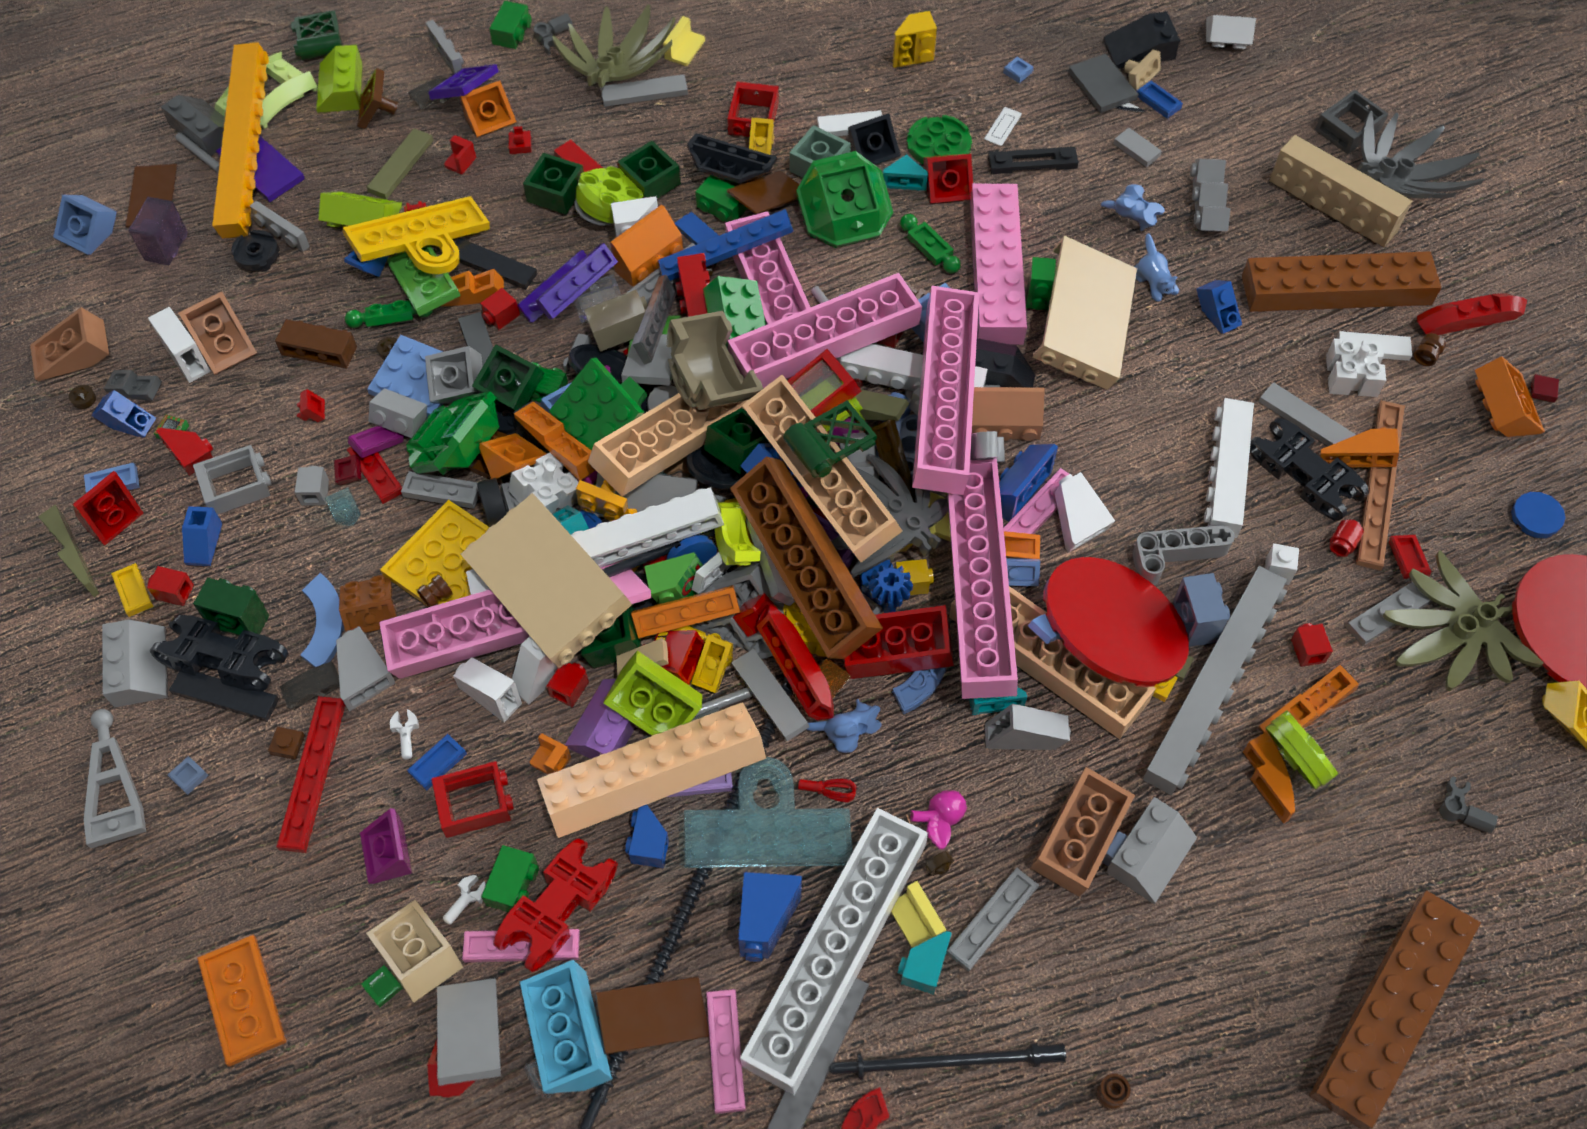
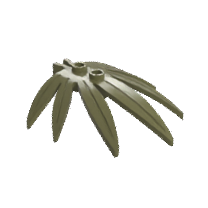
M650 4L645 7L620 46H613L611 16L609 8L605 6L599 30L597 61H595L593 55L570 23L568 24L569 33L578 56L555 36H552L556 49L564 60L575 70L587 76L589 86L598 83L599 87L603 88L606 82L633 78L653 66L672 46L671 39L662 49L653 54L672 30L675 24V16L638 54L637 52L644 42L649 26Z
M1441 550L1436 554V562L1440 575L1449 589L1416 569H1412L1409 576L1415 586L1426 597L1439 605L1453 609V611L1396 609L1386 610L1383 613L1384 619L1403 627L1427 629L1448 626L1424 637L1409 647L1395 662L1397 666L1427 664L1450 654L1462 644L1465 645L1454 659L1447 673L1446 690L1452 691L1460 685L1470 673L1482 644L1486 646V658L1491 670L1504 683H1510L1513 680L1511 666L1505 651L1515 660L1532 667H1540L1544 663L1498 621L1500 617H1506L1512 613V605L1497 608L1505 596L1500 594L1494 601L1482 603Z

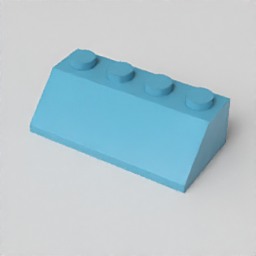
M571 960L521 981L520 986L543 1092L548 1094L585 1091L612 1080L586 971L574 960Z

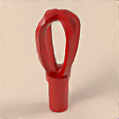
M800 779L798 790L818 792V794H823L830 799L840 802H851L855 798L857 791L855 783L849 779H829L826 781ZM828 787L847 788V789H851L852 792H851V793H841V792H836V791L828 790V789H826V788H828Z

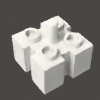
M1334 338L1326 354L1327 371H1331L1328 377L1329 394L1349 395L1350 391H1358V396L1378 397L1386 382L1385 365L1380 364L1384 358L1382 342L1363 340L1361 345H1355L1353 340Z
M548 453L536 459L534 467L527 465L512 472L508 491L519 503L533 493L552 514L556 512V508L561 509L567 505L572 507L578 503L576 487L579 482L570 472L567 474L563 473L564 465L551 453Z

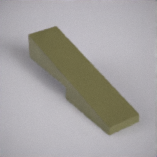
M820 380V382L818 383V385H817L816 387H818L819 385H821V384L824 383L825 381ZM863 389L855 396L863 407L860 413L865 420L899 421L909 405L907 399Z
M54 505L38 517L64 547L57 555L95 598L100 593L66 518L58 507Z

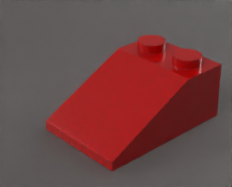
M115 471L111 472L72 504L75 515L83 527L104 546L144 514Z

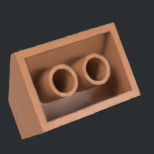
M974 387L971 434L996 431L997 437H1004V441L1010 439L1040 440L1043 428L1045 389Z

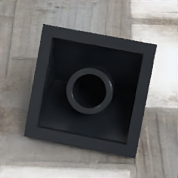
M889 113L848 126L850 152L857 151L874 165L901 156Z

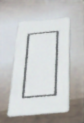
M1004 107L984 139L1002 146L1022 113Z

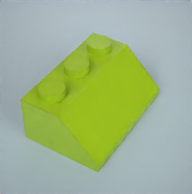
M357 45L335 46L319 64L317 113L359 110L363 64Z
M341 191L320 193L318 220L326 221L327 226L340 227L341 224L351 226L399 214L402 202Z
M637 650L620 671L604 700V704L653 736L691 722L702 709V694Z

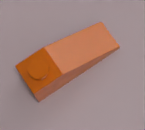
M1397 428L1370 429L1321 449L1320 457L1329 464L1338 457L1349 467H1396L1399 456Z

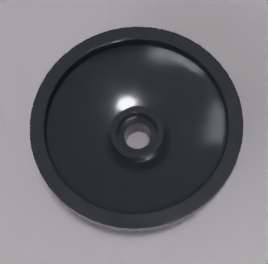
M594 344L579 345L570 351L569 363L577 374L581 372L591 358H597L603 366L607 365L610 367L611 375L619 384L623 383L621 375L627 360L625 354L612 348L600 352L598 345Z
M705 445L687 455V468L691 475L709 487L731 490L730 488L746 475V471L739 474L704 450Z

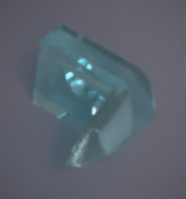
M348 487L325 498L334 520L338 524L351 526L359 519L361 512Z

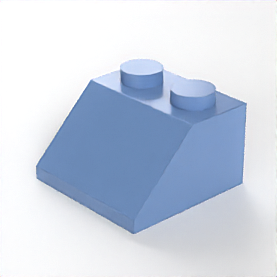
M62 195L53 238L86 254H92L112 234L117 212L83 195Z

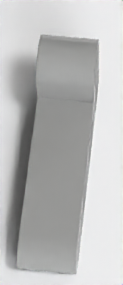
M996 431L971 434L970 460L997 459V463L1005 462L1004 437H997Z
M1222 525L1141 533L1132 551L1136 573L1143 576L1153 585H1156L1165 568V562L1224 557L1228 554L1235 534L1232 529Z

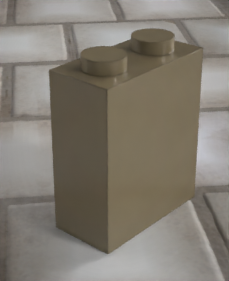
M637 290L584 309L600 352L633 339L635 333L638 332L648 305L644 296L639 297Z

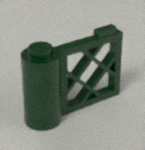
M335 10L296 17L291 22L292 32L297 34V44H294L296 56L301 57L302 61L327 56L335 46H343ZM317 26L321 27L319 30H314Z
M847 400L805 424L796 423L784 433L783 440L812 477L822 478L831 472L832 466L836 462L859 449L864 452L873 447L875 440H877V435ZM847 411L851 416V421L836 420V417L840 413ZM821 424L830 426L829 434L818 433L814 428ZM834 427L847 428V437L832 435ZM852 429L863 431L867 435L862 439L850 438ZM830 443H844L845 447L841 451L834 453L830 448Z

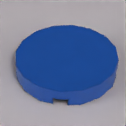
M1542 492L1522 494L1513 504L1511 511L1512 520L1515 525L1518 524L1522 528V532L1534 538L1551 537L1563 527L1565 521L1564 509L1560 503L1550 495Z
M691 536L680 542L681 546L677 549L674 546L669 551L667 560L694 552L704 565L717 554V547L708 536Z

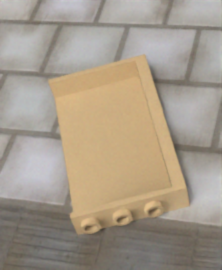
M1064 236L1053 248V252L1058 254L1059 258L1043 342L1033 353V358L1108 390L1120 379L1137 268Z
M533 493L515 508L510 509L506 516L495 525L489 527L486 533L475 542L469 544L466 550L461 553L462 557L558 668L569 663L579 650L591 644L602 630L613 625L616 618L632 605L623 592Z

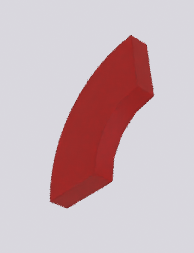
M880 1087L865 1094L852 1106L841 1129H876L879 1124L890 1118Z

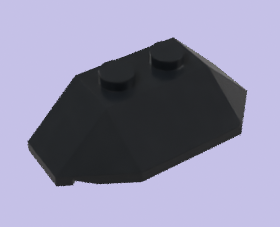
M695 133L687 143V148L699 172L740 184L755 180L767 173L777 161L776 156Z
M977 338L975 366L988 369L985 385L1033 388L1035 373L1018 346Z

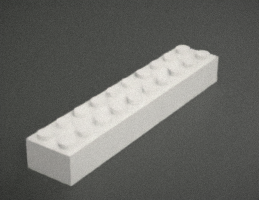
M879 808L876 809L741 1055L740 1060L743 1068L795 1095L927 845L928 832Z

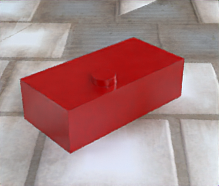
M946 605L875 614L883 629L844 659L845 668L850 679L954 666L950 623Z

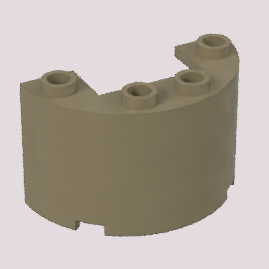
M723 311L670 320L668 326L667 347H671L672 356L671 359H668L674 384L683 400L692 408L698 407V410L749 400L763 389L762 383L757 378L754 370L748 371L744 379L735 365L734 357L726 347V343L733 331L732 325L727 320Z

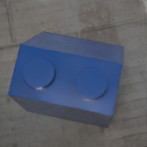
M744 872L739 928L740 957H745L746 960L752 962L762 961L763 958L769 959L801 901L802 876Z

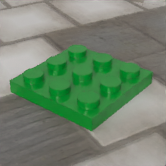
M597 358L590 359L549 410L555 418L564 424V429L590 450H592L594 443L644 413Z

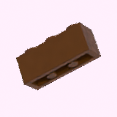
M286 319L275 340L283 356L345 369L348 368L357 349L352 332L344 329L327 328L323 325L308 324L300 320Z

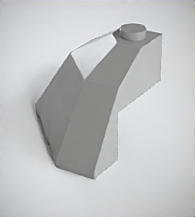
M751 561V565H741L717 579L702 592L705 593L734 585L739 607L744 602L765 593L777 609L784 614V603L771 597L759 561ZM735 614L691 625L693 628L703 632L706 630L712 634H719L721 639L733 643V648L739 646L747 651L754 649L761 659L773 656L759 630L754 635L748 637L732 618Z

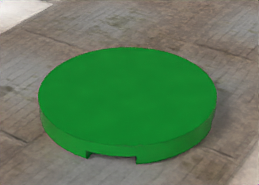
M947 115L931 118L923 117L910 127L907 135L909 153L916 161L923 165V157L969 154L972 147L969 128L962 121Z

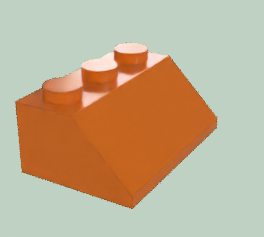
M662 204L610 242L612 254L618 261L614 265L615 273L632 287L660 268L658 260L683 250L682 234Z
M1502 356L1475 369L1478 378L1475 380V383L1485 396L1482 401L1487 411L1491 412L1492 418L1490 423L1496 432L1500 431L1506 437L1536 435L1545 432L1524 377L1519 370Z

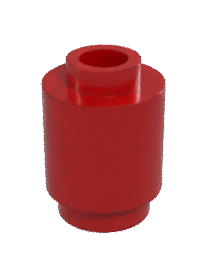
M1352 519L1342 520L1330 539L1329 548L1332 553L1340 557H1347L1353 553L1364 534L1360 523Z

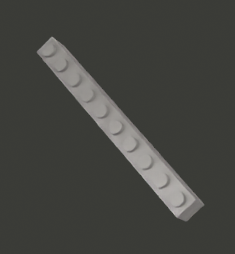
M1258 566L1142 780L1171 796L1176 787L1182 790L1189 777L1188 774L1184 773L1188 765L1193 768L1201 754L1196 751L1199 744L1205 747L1212 734L1211 731L1207 730L1211 723L1216 725L1223 713L1219 709L1221 703L1227 704L1234 690L1230 689L1232 682L1239 683L1245 672L1240 667L1243 662L1249 664L1256 651L1251 648L1254 641L1260 643L1266 632V629L1262 628L1265 622L1271 623L1277 611L1273 608L1275 602L1281 604L1287 593V590L1283 589L1287 579Z

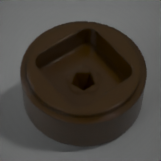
M386 337L379 341L377 351L383 360L387 358L398 339Z
M79 385L70 391L69 400L75 408L86 409L95 403L96 394L90 386Z
M943 851L931 858L926 863L925 868L931 876L943 875L949 871L954 859L948 851Z

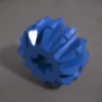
M891 563L887 569L881 565L879 571L872 572L868 588L871 590L870 596L872 599L878 598L877 603L879 606L885 602L889 609L893 603L900 607L903 600L908 601L910 598L913 583L910 581V573H903L904 568L902 566L895 569Z

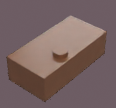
M1086 767L1075 780L1030 868L1080 897L1089 888L1135 795Z

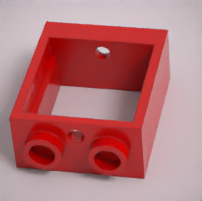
M737 81L727 118L728 134L750 137L752 119L738 118L741 104L770 107L767 119H773L775 122L779 104V86Z
M497 761L431 778L441 829L446 838L511 821L510 811L514 810L511 794L506 795L504 786L509 785L505 769L500 770ZM494 780L500 809L454 821L449 792Z

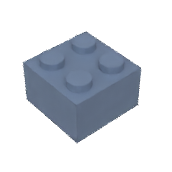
M1214 573L1183 577L1173 600V605L1186 628L1189 647L1217 643L1227 621L1230 619L1229 608L1227 605H1224L1222 600L1221 584L1216 582Z

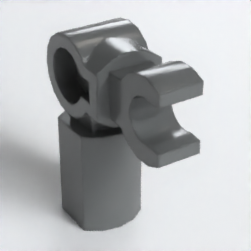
M567 13L548 21V24L540 22L534 26L535 39L544 46L545 52L548 55L551 54L550 47H555L552 36L569 30V23L573 26L572 20Z
M1453 776L1446 785L1448 793H1446L1445 800L1439 808L1440 815L1445 820L1451 822L1460 819L1464 824L1491 834L1496 827L1498 816L1471 805L1466 806L1465 795L1469 792L1471 784L1466 782L1462 789L1458 788L1455 785L1456 777Z

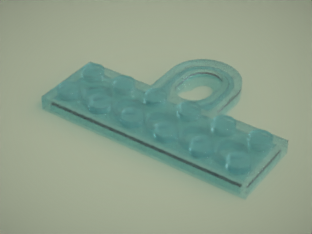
M766 757V759L742 769L738 780L739 810H684L685 868L846 865L852 855L850 809H795L792 774L784 763L775 758ZM761 779H769L773 783V789L779 796V803L774 808L763 809L754 801L753 794L757 790V783Z

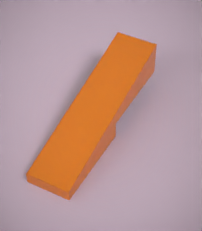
M531 402L514 413L515 419L578 480H582L596 471L588 463L592 450L567 433L564 429V424L538 404Z
M1339 665L1302 695L1299 694L1259 725L1258 728L1263 733L1267 732L1265 728L1271 724V721L1286 710L1290 712L1302 728H1305L1356 691L1359 683Z

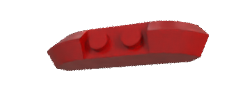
M1496 293L1450 302L1419 314L1417 322L1426 334L1442 335L1511 321L1524 315L1527 299L1506 293Z
M766 605L756 627L807 715L816 720L833 718L834 704L829 685L793 623L782 612L771 605Z

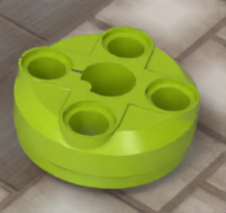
M613 166L581 173L576 188V200L582 210L590 216L607 223H614L611 203L643 198V192L619 168Z
M1286 710L1265 728L1281 749L1279 752L1294 771L1298 770L1315 790L1320 786H1324L1339 774L1325 756L1321 747L1302 728L1289 711Z

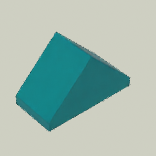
M906 154L883 170V177L888 189L926 191L928 172Z

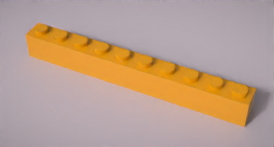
M259 42L237 44L233 47L212 224L222 239L239 237L241 235L247 236L251 226L250 205L253 204L254 176L257 170L256 157L259 152L258 139L259 134H261L260 120L263 116L262 102L265 98L264 83L267 81L266 65L269 63L268 54L263 50Z

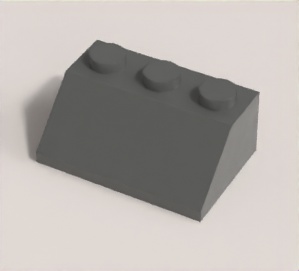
M177 95L161 106L169 125L178 133L184 134L207 154L212 156L216 153L217 149L222 147L225 117L206 101L200 98Z

